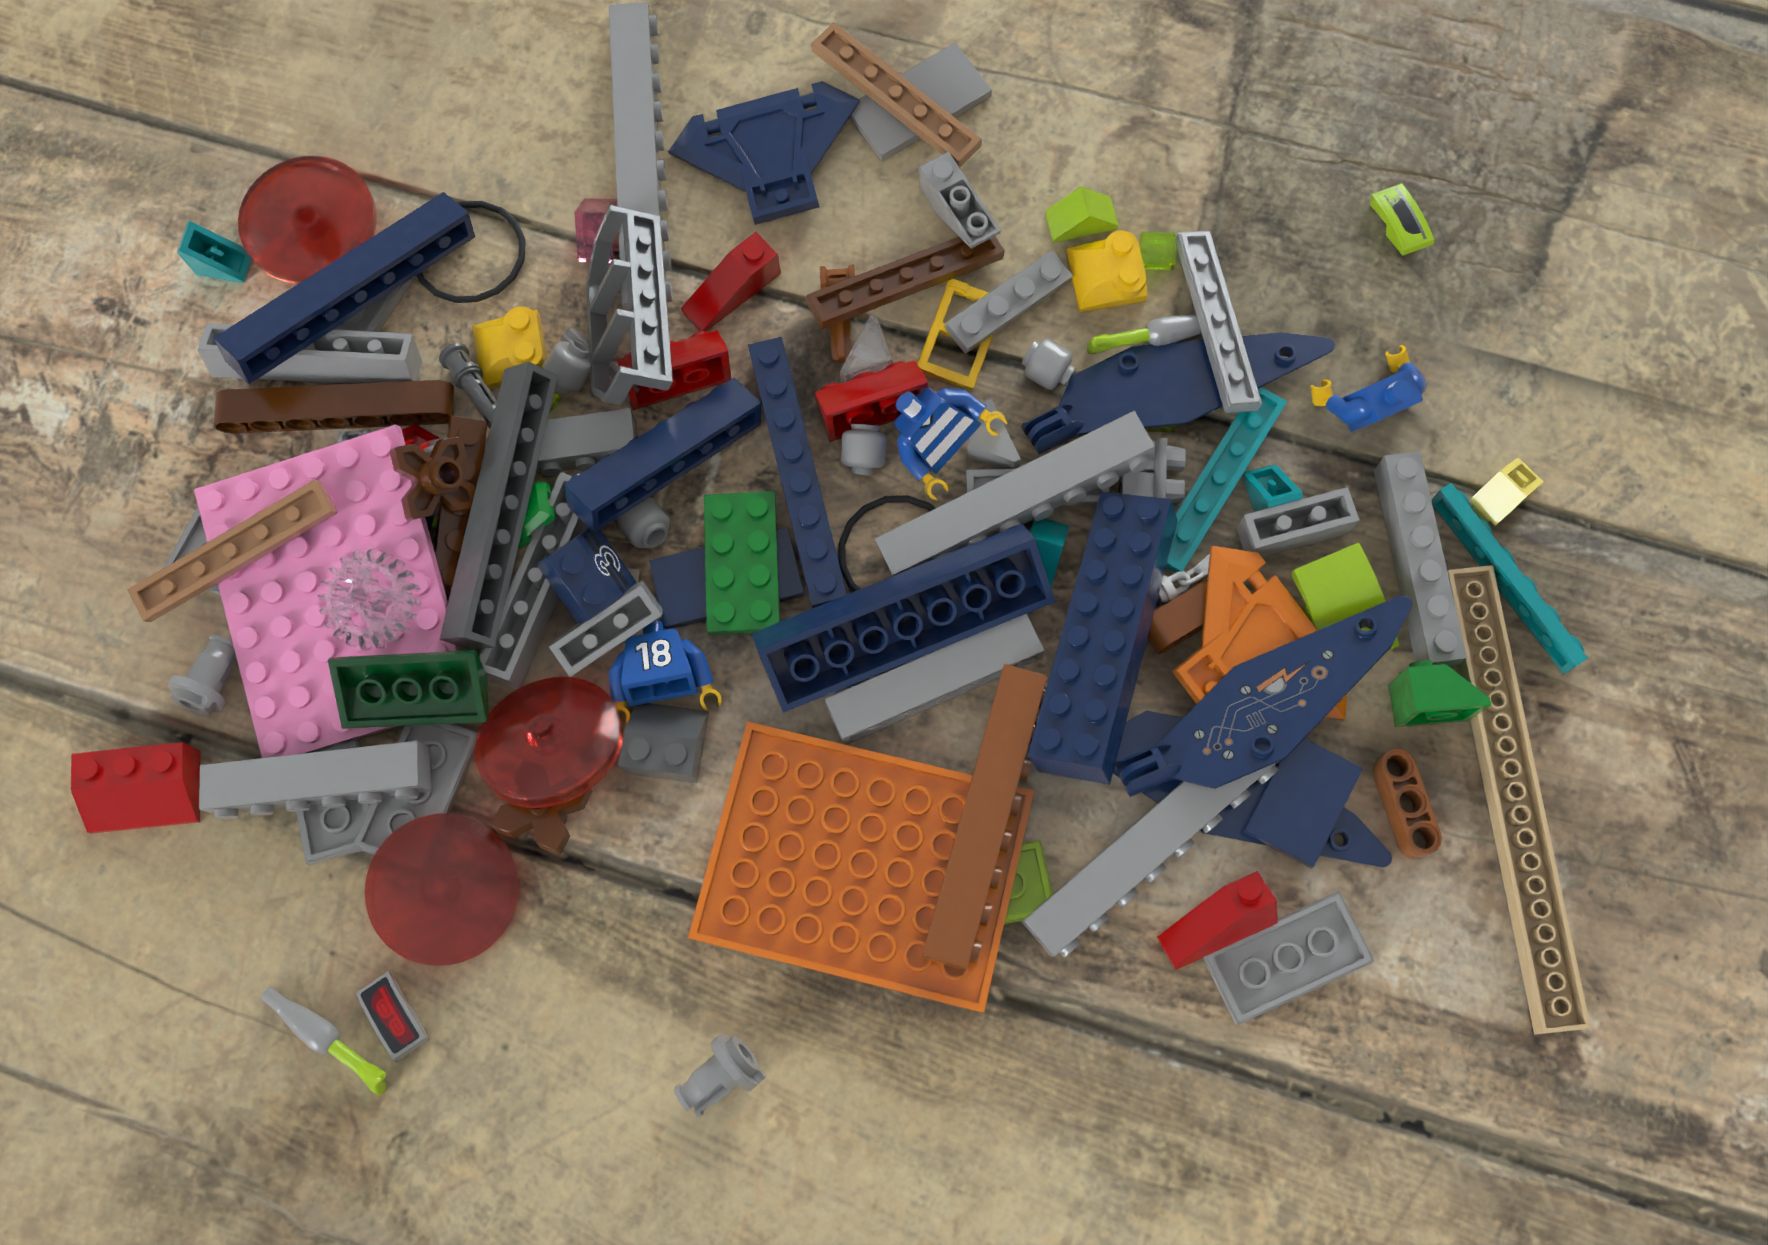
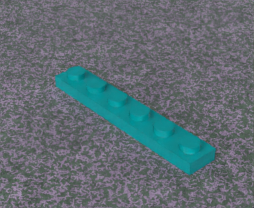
M1263 387L1258 389L1262 402L1259 410L1238 413L1176 513L1178 522L1166 568L1174 573L1184 571L1287 403L1286 400Z
M1452 483L1440 489L1431 500L1432 506L1479 567L1493 565L1498 591L1564 675L1587 660L1588 657L1584 653L1582 643L1578 638L1570 635L1561 624L1557 611L1547 605L1540 597L1535 583L1529 577L1522 574L1515 565L1511 552L1505 547H1501L1492 535V529L1484 519L1479 518L1472 510L1467 496L1462 491L1457 490Z

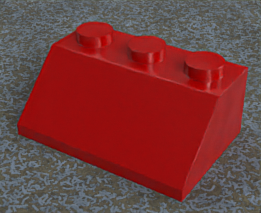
M718 330L712 332L700 331L688 339L678 342L670 341L673 383L668 391L637 385L640 390L636 393L634 386H632L628 393L632 410L723 384L731 380L728 349ZM631 352L623 358L617 359L619 368L626 367L632 369Z
M913 360L906 363L904 361L894 362L887 366L885 370L875 373L863 372L855 376L853 380L841 384L837 382L826 384L820 391L814 393L816 406L829 442L841 439L845 431L851 430L852 424L881 426L894 422L901 414L896 408L898 398L906 392H911L917 397L924 388L928 387V381L917 363Z
M179 742L71 754V793L87 833L94 834L199 823L201 751L188 744Z

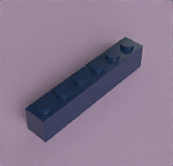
M732 378L723 385L716 386L701 399L687 404L683 410L669 419L660 421L653 429L640 437L633 438L618 451L604 456L597 464L586 471L575 474L564 484L567 506L593 533L597 532L761 425L762 402L735 378Z

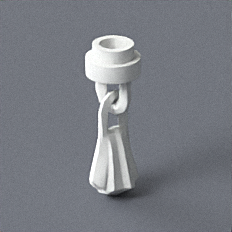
M1210 554L1187 572H1177L1169 577L1164 575L1157 603L1159 605L1167 604L1177 598L1178 595L1184 593L1190 587V584L1207 577ZM1193 573H1197V574H1198L1196 577H1194V578H1192V579L1190 578V575H1191V574H1193ZM1178 580V583L1182 586L1175 589L1172 583Z

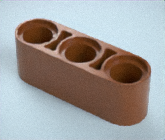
M1207 579L1155 610L1148 640L1158 655L1165 653L1203 630Z
M1400 748L1392 749L1376 760L1372 768L1373 777L1398 848L1407 858L1421 859L1438 850L1442 842L1441 832L1414 758L1406 750ZM1388 760L1394 761L1399 765L1401 769L1400 777L1389 773L1386 765ZM1400 796H1406L1412 801L1414 807L1412 813L1402 809L1399 802ZM1414 831L1424 835L1426 839L1425 849L1418 848L1414 844L1412 839Z

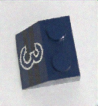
M589 527L536 563L578 624L592 619L617 601L637 583L601 530L593 533Z

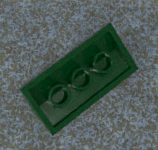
M476 650L330 657L328 659L342 729L487 722L488 678Z

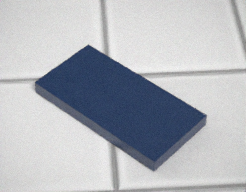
M788 527L777 529L780 602L804 597L805 595ZM705 547L649 560L658 603L663 609L662 620L665 630L706 621Z

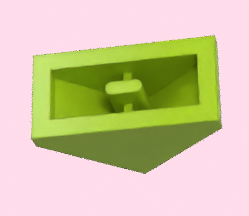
M1082 186L1045 210V217L1053 243L1119 228L1111 197Z

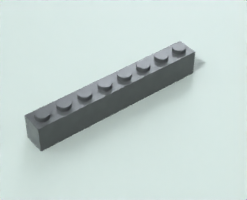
M525 362L504 370L439 639L469 650L495 648L558 378V375L531 362Z

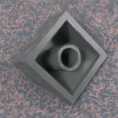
M650 703L635 705L624 729L618 767L628 775L698 783L709 711Z

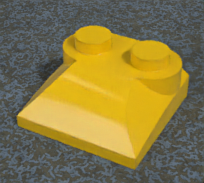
M1123 230L1115 231L1105 240L1066 249L1069 269L1073 275L1072 283L1079 312L1146 302L1148 295L1145 268L1139 242L1132 233Z
M519 306L509 310L504 317L472 326L477 362L483 371L482 380L489 389L501 386L506 368L525 362H531L542 368L547 358V352L538 310Z

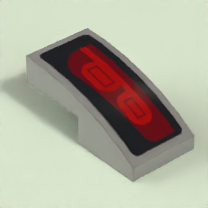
M386 972L356 992V996L368 1020L393 1061L397 1063L429 1041L416 1011L408 1005L395 976L390 972Z

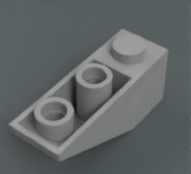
M949 151L919 167L920 190L935 213L971 249L1001 233L1000 228Z

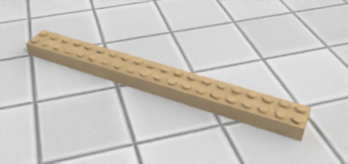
M1493 565L1448 570L1467 659L1459 664L1461 676L1490 697L1491 706L1472 718L1471 725L1534 1035L1591 1029Z

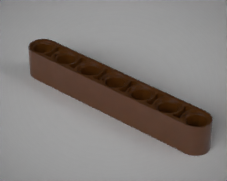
M424 380L226 389L216 393L214 428L224 433L240 434L390 427L393 425L410 426L413 424H448L449 418L452 415L454 416L455 388L452 383L447 381Z

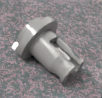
M214 634L209 636L210 641L207 647L199 653L186 676L173 675L167 683L168 689L173 693L171 699L175 703L203 716H209L211 711L222 712L226 706V699L219 693L236 659L233 642Z
M723 1034L717 1036L711 1042L714 1055L697 1068L682 1086L678 1084L675 1087L674 1091L681 1105L686 1111L694 1106V1112L698 1118L703 1115V1110L710 1105L718 1103L738 1085L746 1091H751L767 1077L760 1069L759 1062L750 1048L736 1036L732 1038Z

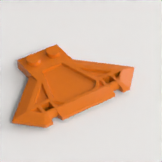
M1217 546L1210 547L1201 648L1172 671L1196 704L1234 666L1318 631L1276 575H1273L1268 580L1264 578L1259 569L1266 562L1257 552ZM1245 580H1248L1255 589L1253 592L1250 593L1243 582ZM1347 694L1325 718L1345 720Z

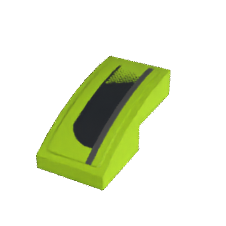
M1402 183L1371 194L1370 205L1386 223V236L1402 256L1434 245V237L1424 215Z

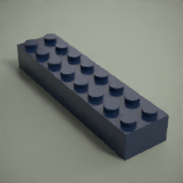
M1102 491L1100 493L1028 753L1030 760L1040 773L1108 785L1111 783L1178 522L1171 499Z
M1020 524L751 633L784 713L1054 603L1055 599L1035 538L1023 524Z

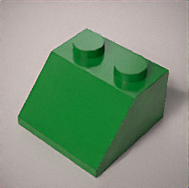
M1431 660L1410 663L1407 669L1399 672V676L1388 684L1395 727L1467 722L1491 706L1490 697L1448 665H1433Z

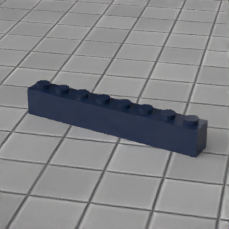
M442 192L215 336L214 340L225 362L248 384H251L475 238L469 212L445 192Z
M778 337L748 344L813 609L845 596L847 593L783 339Z

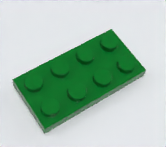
M775 491L704 495L708 635L750 634L780 622Z

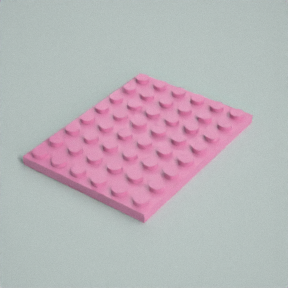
M397 425L194 489L207 542L315 479L322 482L338 512L218 583L262 758L310 753L397 727L342 729L328 665L330 657L461 651L460 646L439 640L448 600L426 519L420 518L408 521L405 518L401 499L414 482L395 472L393 468L390 450L405 445L401 427Z

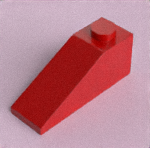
M757 231L754 232L724 257L681 307V311L699 331H708L781 274L778 254Z
M1256 871L1223 886L1158 935L1157 939L1174 969L1178 970L1278 924L1277 900L1259 872Z

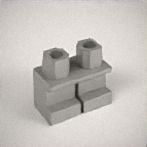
M1168 438L1152 441L1155 446V460L1143 471L1138 473L1130 471L1120 476L1119 493L1171 499L1172 503H1182L1185 495V481L1166 479V470H1184L1186 449L1167 446Z

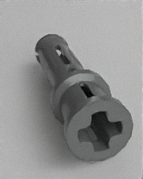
M462 343L450 344L441 351L439 362L443 368L449 369L455 386L468 394L485 421H488L487 425L490 429L497 400L482 380V369L470 359L469 350L466 345Z

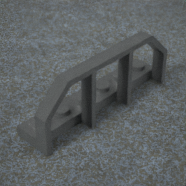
M610 205L595 235L586 281L591 390L594 396L604 402L622 405L633 384L668 391L673 383L660 216ZM623 223L625 261L613 259L608 269L612 245ZM626 278L628 311L616 309L607 326L606 315ZM630 327L632 369L620 367L610 384L609 364Z

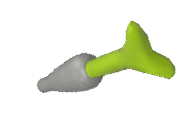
M1197 315L1160 317L1149 321L1145 328L1095 336L1088 342L1087 351L1089 354H1099L1116 347L1146 341L1154 346H1161L1200 334L1201 329Z
M272 987L262 994L261 999L275 1010L294 1034L310 1049L320 1054L331 1053L354 1071L373 1093L381 1095L385 1092L387 1086L385 1081L386 1072L378 1066L368 1063L342 1043L338 1028L331 1022L282 996Z

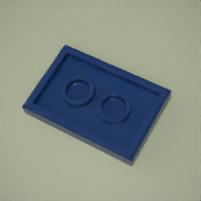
M1305 738L1286 759L1278 762L1276 767L1279 770L1270 778L1243 833L1297 862L1313 868L1363 768Z

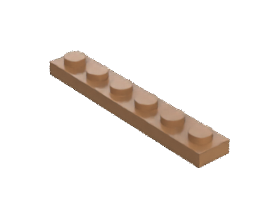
M833 22L811 43L813 53L940 154L943 155L949 151L959 168L981 147L982 139L836 23Z
M315 479L127 590L142 620L152 622L338 512L322 482Z

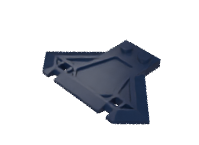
M820 81L811 84L813 93L800 96L798 88L718 109L716 110L718 119L705 122L703 114L692 116L668 152L670 155L746 192L755 225L819 208L811 175L860 103V99ZM817 106L816 109H812V110H808V111H805V112H804V109ZM719 132L722 133L721 135H717V136H713V137H710V138H709V135H711V134H715V133H719Z

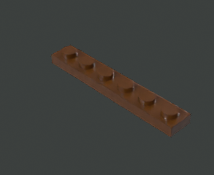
M996 236L972 249L960 237L807 294L806 303L821 329H825L1003 259L1005 251Z
M452 415L449 418L447 438L458 436L463 438L467 458L461 464L463 479L474 485L476 490L484 457L488 421ZM440 501L434 552L449 602L471 509L453 512Z

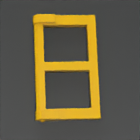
M951 279L946 284L944 295L917 365L927 377L936 378L972 392L993 335L976 346L979 347L969 377L928 362L938 334L951 337L944 328L946 323L943 321L953 294L976 302L989 293L969 286V284L959 280Z

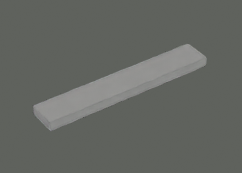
M1210 231L1178 232L1175 238L1176 247L1225 413L1258 411L1262 405L1211 233Z

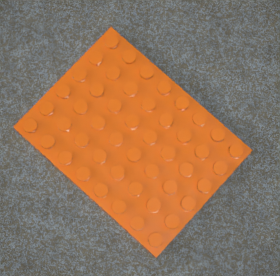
M747 721L688 939L984 1013L1034 790L1017 786L1015 793L1022 794V799L1017 817L1009 815L1006 829L1013 831L1007 853L999 851L996 866L1003 867L997 890L989 888L986 898L987 903L993 904L987 927L979 925L975 940L982 941L977 964L969 962L965 971L922 958V953L973 775Z

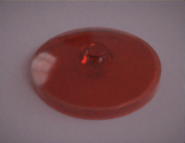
M322 156L296 157L268 169L248 189L242 200L238 215L239 236L244 249L251 259L270 276L295 284L304 281L373 237L377 224L375 201L363 179L346 164Z
M552 677L538 680L510 693L488 714V720L482 723L475 742L476 766L488 788L496 796L508 803L530 808L562 804L590 790L609 772L620 753L623 741V724L612 698L596 684L575 677Z
M446 813L419 817L395 830L386 838L375 853L365 881L367 913L374 930L381 940L400 956L416 963L432 966L461 963L477 957L492 947L509 927L515 915L520 895L517 864L504 840L490 827L475 819Z

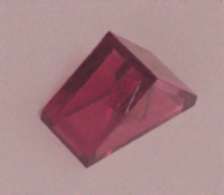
M584 198L574 211L577 259L579 262H590L595 235L609 206H617V199ZM614 242L612 245L609 263H612Z

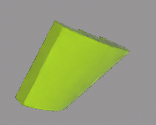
M1359 542L1296 568L1291 573L1307 605L1303 612L1317 630L1386 602L1373 569ZM1367 627L1361 628V630L1363 631L1371 630ZM1396 637L1392 647L1389 650L1396 649L1400 646L1398 637Z

